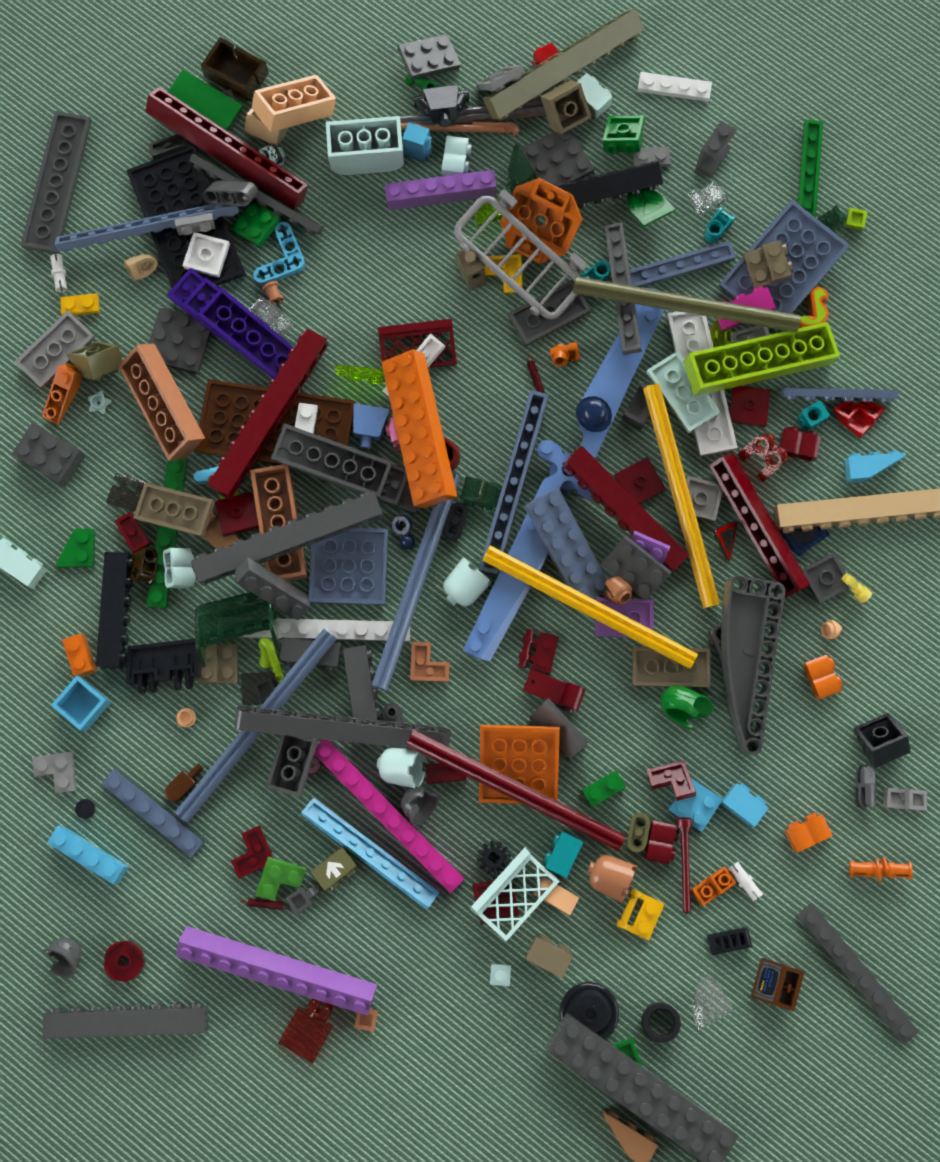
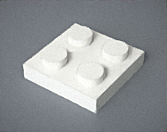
M193 232L183 268L187 270L192 268L196 272L219 278L230 246L229 241Z

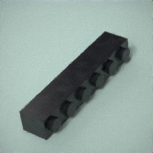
M652 161L557 185V187L572 194L578 208H583L589 202L594 201V204L605 202V198L612 197V200L622 198L625 193L630 192V195L641 193V189L648 188V191L658 189V185L663 184L659 161Z
M125 552L104 553L96 667L100 669H124V664L127 663L125 645H128L129 640L126 629L130 624L128 607H131L129 589L133 586V581L130 577L133 558L129 553Z

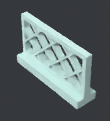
M524 848L471 906L470 910L475 915L477 914L506 942L560 881ZM529 861L536 866V874H525V865ZM523 877V889H512L511 881L514 878ZM525 877H537V888L526 889ZM539 877H548L553 883L549 888H540ZM537 891L538 900L535 903H527L526 892ZM540 891H545L543 895L540 896ZM502 892H509L510 904H498V895ZM512 892H523L524 903L513 904ZM513 906H524L525 915L522 918H513ZM487 907H496L497 919H488L483 912ZM499 907H510L511 918L499 919ZM499 921H511V930L507 935L500 930Z

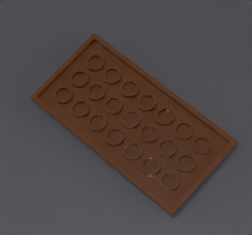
M208 379L199 423L205 439L194 449L195 453L225 457L229 452L228 448L231 442L236 441L240 428L246 425L249 420V414L253 409L257 408L261 395L266 394L269 388ZM299 392L255 462L282 465L272 460L271 457L284 423L295 427L299 403L318 405L315 435L349 446L354 403L356 404V401Z

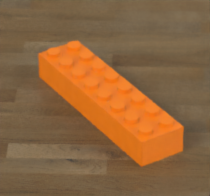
M412 349L382 361L413 506L428 508L456 498V488L425 353Z

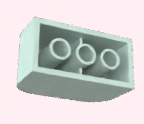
M400 116L326 122L328 159L333 172L341 175L394 171L404 165Z

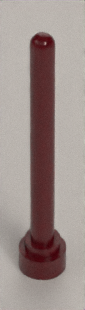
M680 817L676 818V826L681 831L683 912L689 914L691 912L690 827H692V818Z

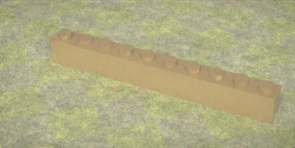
M940 488L778 504L773 509L775 524L779 531L791 533L794 532V529L800 528L802 531H811L813 527H820L822 530H825L835 525L845 528L855 523H858L859 526H864L877 521V524L888 523L889 520L895 519L896 522L907 521L908 518H915V520H923L927 516L940 518Z

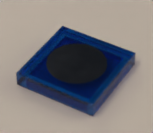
M820 526L813 527L811 531H802L801 528L794 529V532L791 533L780 531L797 556H800L830 535L826 529L822 530Z

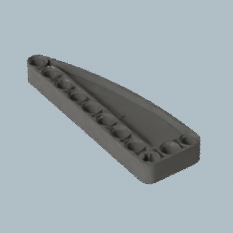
M732 576L725 582L722 604L721 655L723 678L729 713L738 746L743 753L754 756L761 752L785 588L779 582L744 576ZM735 580L739 582V588L737 590H735L733 587V583ZM754 583H756L758 586V590L756 593H754L752 590V585ZM772 588L776 590L775 594L771 593ZM770 605L774 609L772 615H769L768 613V607ZM767 625H769L771 628V631L768 635L765 633V627ZM764 644H766L768 647V651L766 654L762 652V647ZM763 663L765 670L763 673H760L759 666ZM758 683H761L762 690L758 693L756 686ZM756 702H758L759 704V710L757 712L753 710V706ZM752 722L756 723V729L754 731H751L750 729ZM752 741L753 748L749 751L747 745Z

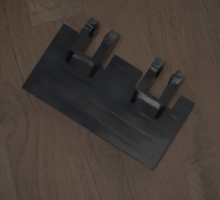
M195 638L127 646L126 684H137L138 692L145 694L147 690V677H149V690L151 693H156L158 682L172 681L173 676L175 690H181L183 673H185V686L187 689H192L194 678H201L202 640Z

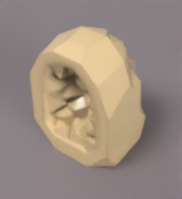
M141 254L124 261V265L130 277L135 281L151 275L156 270L158 261L151 255Z

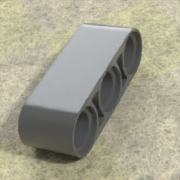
M214 181L204 191L203 197L207 203L212 205L247 206L257 196L258 189L251 182Z

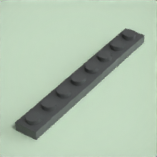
M195 154L191 155L189 161L194 163L193 167L202 172L204 169L210 172V177L218 181L221 178L224 181L244 182ZM258 190V194L255 197L258 199V204L266 208L269 205L274 208V213L282 217L285 214L290 217V222L298 226L299 224L306 226L305 230L311 234L322 233L324 226Z
M623 222L605 225L612 283L632 286ZM615 301L623 355L642 352L635 304Z
M810 903L796 915L902 1044L905 1045L919 1033V1030L813 903Z

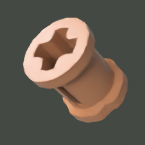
M277 281L268 282L262 287L269 298L268 304L270 306L278 305L284 300V296L278 290L279 284Z

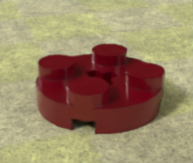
M129 940L119 941L111 945L105 953L106 956L103 962L106 974L111 979L121 982L133 980L142 972L145 966L142 949L139 945ZM121 956H123L124 958L128 957L129 960L127 966L120 965Z

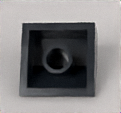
M889 713L853 728L865 756L875 768L911 753L908 735Z

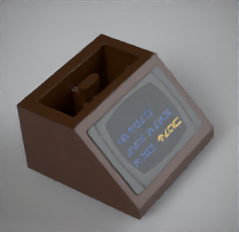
M761 958L751 997L794 1012L805 971Z

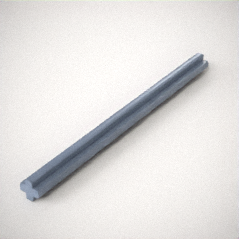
M452 474L455 488L457 490L460 481V476H458L457 474ZM453 499L436 504L433 507L371 685L375 689L385 692L388 690Z
M323 629L260 708L280 710L337 638L326 629ZM240 731L176 810L175 814L188 823L261 733Z

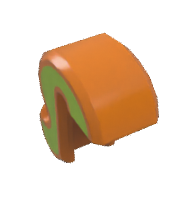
M815 287L811 290L807 297L810 316H800L799 328L827 321L829 312L825 303L829 297L824 288Z

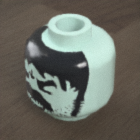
M272 143L259 150V153L279 166L284 164L283 158L286 156L281 146L277 148Z

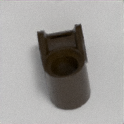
M146 547L133 554L130 574L132 581H142L149 586L155 582L158 553L155 548Z

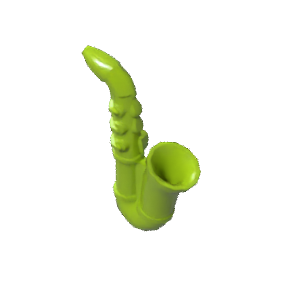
M262 637L259 641L261 655L259 664L263 668L272 667V672L275 673V678L280 683L284 678L281 662L278 660L273 642L268 637Z

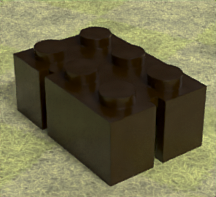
M219 37L200 65L204 77L227 90L231 89L233 93L249 102L254 96V91L258 90L257 85L261 86L269 74L265 61L237 46L234 48V44Z

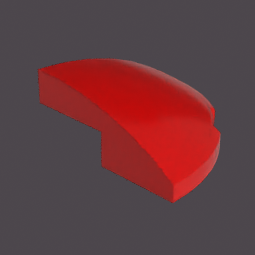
M847 401L836 406L832 411L834 415L849 431L860 439L885 411V407L868 401L852 404L853 401Z

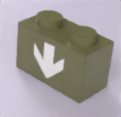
M341 847L314 868L311 873L324 891L328 889L333 891L340 885L339 880L344 876L348 879L356 872L354 868L358 865L347 850Z

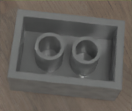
M31 423L12 452V455L19 461L64 487L67 486L85 458V455L79 449L34 423Z

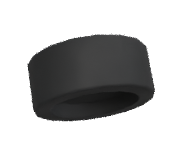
M654 1002L643 1012L641 1019L642 1028L653 1041L660 1043L669 1042L679 1033L681 1019L677 1010L670 1004ZM657 1010H665L673 1018L672 1028L666 1034H657L650 1027V1016Z

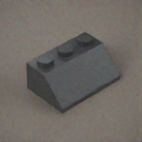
M549 698L530 716L532 726L560 727L559 755L564 760L566 758L571 760L589 743Z
M281 735L266 788L301 797L318 739Z

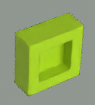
M850 207L847 212L845 227L863 231L868 211Z

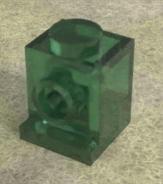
M837 205L817 218L833 232L841 229L847 221Z

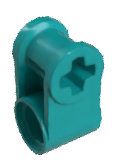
M721 206L708 223L704 232V239L708 243L719 241L722 235L734 223L736 216L730 215ZM710 230H714L717 233L713 234L710 232Z
M599 261L580 276L607 281L610 276V265L606 261ZM603 269L606 273L601 275L597 271Z

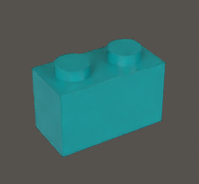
M561 831L560 835L556 833L551 843L554 845L552 852H547L543 860L546 863L545 868L567 878L584 842Z

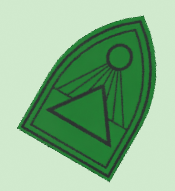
M648 188L641 189V193L630 195L629 192L627 194L628 209L643 227L676 211L666 198L655 190L648 191Z

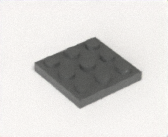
M571 129L563 134L554 131L520 149V153L536 179L541 178L555 186L580 180L594 173L595 170Z
M160 307L148 344L156 345L167 367L199 374L211 332L188 314Z

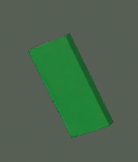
M183 69L168 90V93L227 132L244 108L242 104Z

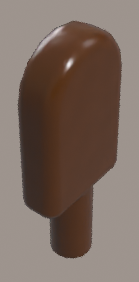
M198 763L189 773L184 770L181 771L165 788L166 799L170 802L180 801L197 784L194 778L204 768Z

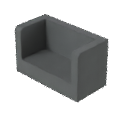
M640 383L634 398L622 417V420L641 430L650 415L643 388H646L647 385L644 383Z

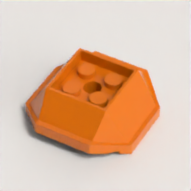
M541 178L516 186L512 196L518 202L511 211L508 208L507 210L559 257L566 255L583 221L574 196ZM540 215L545 217V225L539 223L538 218ZM503 216L500 220L502 230L510 223ZM513 225L504 234L506 246L512 249L524 236ZM526 238L515 252L529 258L538 247ZM542 251L533 259L538 264L551 260Z

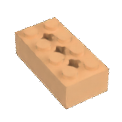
M317 75L255 90L252 109L268 130L274 132L332 116L336 98Z

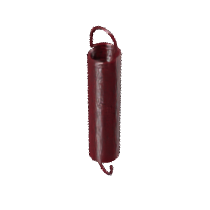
M528 360L527 366L536 391L545 393L535 361Z
M248 898V903L243 902L250 907L276 910L289 909L283 908L284 902Z

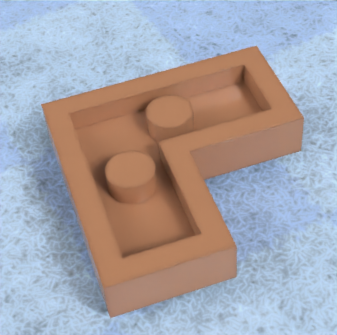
M412 642L410 681L449 682L450 662H430L431 642Z

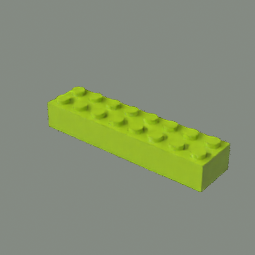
M825 322L798 328L797 332L785 331L692 352L687 355L683 364L695 397L832 365L840 357L829 323Z

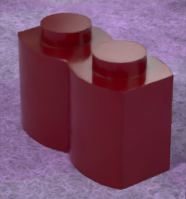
M795 427L784 428L781 432L777 453L814 462L818 456L821 436H818L813 431L800 432Z
M652 820L648 846L645 851V860L668 865L670 861H674L675 849L672 848L674 841L677 842L679 830L676 829V825Z

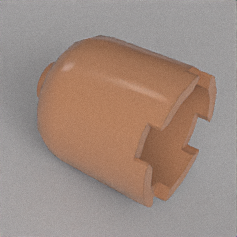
M602 855L597 859L596 863L591 862L587 873L591 874L589 879L590 885L594 890L623 903L638 866L610 855Z

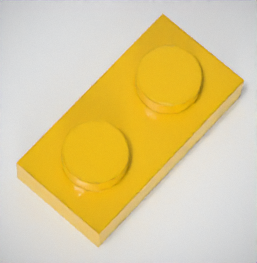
M97 293L60 297L61 315L67 310L74 316L100 313L99 295Z

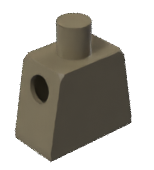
M472 251L456 253L455 262L469 290L486 284L484 267L475 253Z

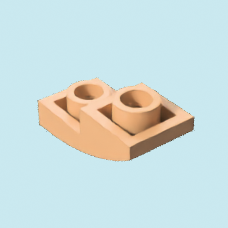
M541 877L540 888H549L553 882ZM556 885L543 901L570 916L579 897ZM534 891L533 895L538 898V892ZM540 891V896H542L545 891Z

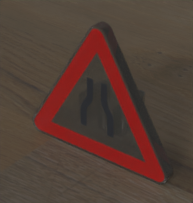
M737 520L714 529V539L718 541L727 561L731 560L738 525Z

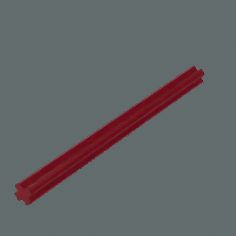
M415 730L411 732L405 746L616 851L620 850L621 845L625 841L624 834Z

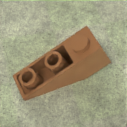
M603 1109V1116L628 1157L636 1162H650L658 1147L657 1142L654 1141L656 1137L647 1131L644 1134L637 1130L638 1126L629 1120L626 1123L620 1120V1115L609 1109L607 1112Z

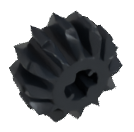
M490 841L491 848L489 849L487 844H483L487 851L479 850L478 853L484 855V858L479 857L477 861H485L480 866L481 869L486 865L489 866L486 870L487 874L490 873L491 868H494V875H497V867L503 872L505 869L501 864L503 863L508 866L510 863L504 861V858H510L511 855H503V852L507 851L508 848L504 847L500 850L502 842H498L497 848H494V841ZM491 852H495L496 855L500 856V859L495 864H493L492 860H488Z

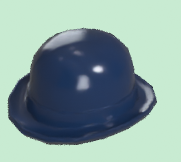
M589 396L578 403L576 418L586 430L601 432L611 424L612 412L608 403L602 398Z

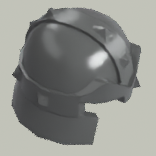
M422 786L406 789L401 799V809L406 819H409L414 827L423 824L435 810L439 801V795L431 793Z
M65 937L56 941L53 940L49 947L42 950L43 953L48 951V957H53L59 961L57 964L53 963L50 972L62 978L73 977L76 968L79 967L83 952L81 944Z

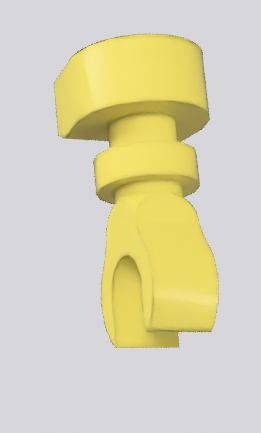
M846 573L841 578L851 588V591L855 594L853 597L858 602L865 603L872 596V592L867 587L858 583L851 575Z

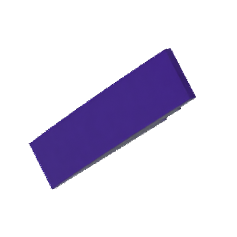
M192 268L184 274L166 296L212 334L272 379L277 377L279 367L282 363L285 364L290 350L294 348L222 287L219 289L209 279H204Z

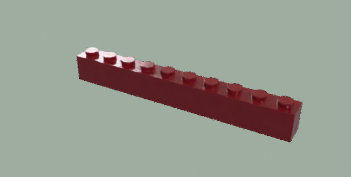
M161 87L148 94L145 112L293 210L304 202L308 184Z
M308 328L305 333L300 334L297 341L298 344L290 350L285 364L282 363L278 369L277 377L270 381L266 394L261 395L258 401L259 405L255 410L251 411L248 422L239 430L238 438L236 441L231 442L228 448L229 452L220 459L218 469L208 479L210 489L230 501L328 347L327 338Z

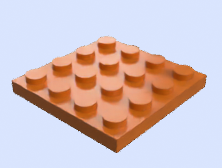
M480 725V763L558 801L560 727ZM479 783V803L522 804Z

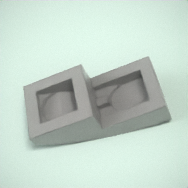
M884 788L883 808L927 811V791Z

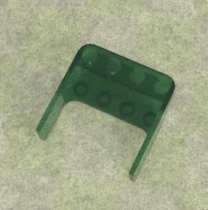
M252 592L198 606L195 609V643L202 668L206 667V648L209 645L224 640H232L244 635H252L264 630H270L275 648L279 649L278 626L274 606Z

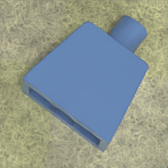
M354 403L353 434L355 438L361 439V449L370 450L372 441L381 442L385 432V425L388 424L387 419L391 415L389 409Z

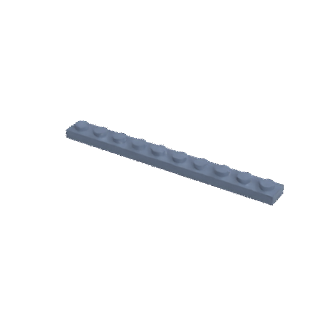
M210 204L56 237L55 247L57 251L67 252L76 247L86 248L95 243L105 244L110 240H123L133 235L142 236L151 231L161 232L165 228L171 227L175 229V219L212 213L213 220L222 216L232 217L239 213V206Z

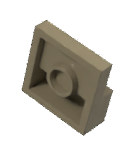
M781 240L743 253L753 289L760 286L766 287L791 278V273L794 272L791 261L787 262L785 256L788 255L787 246L782 244Z
M202 644L201 678H194V680H198L200 685L239 683L238 644Z

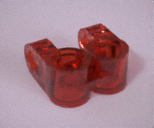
M768 433L755 437L737 454L743 462L754 453L763 458L766 467L756 475L762 483L781 468L788 459L786 450L778 447L774 437ZM760 440L765 442L766 448L760 445ZM773 454L778 456V462L774 461Z

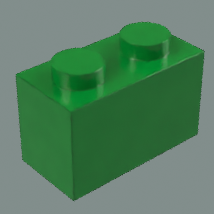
M617 770L582 789L581 792L591 808L623 790L626 786Z

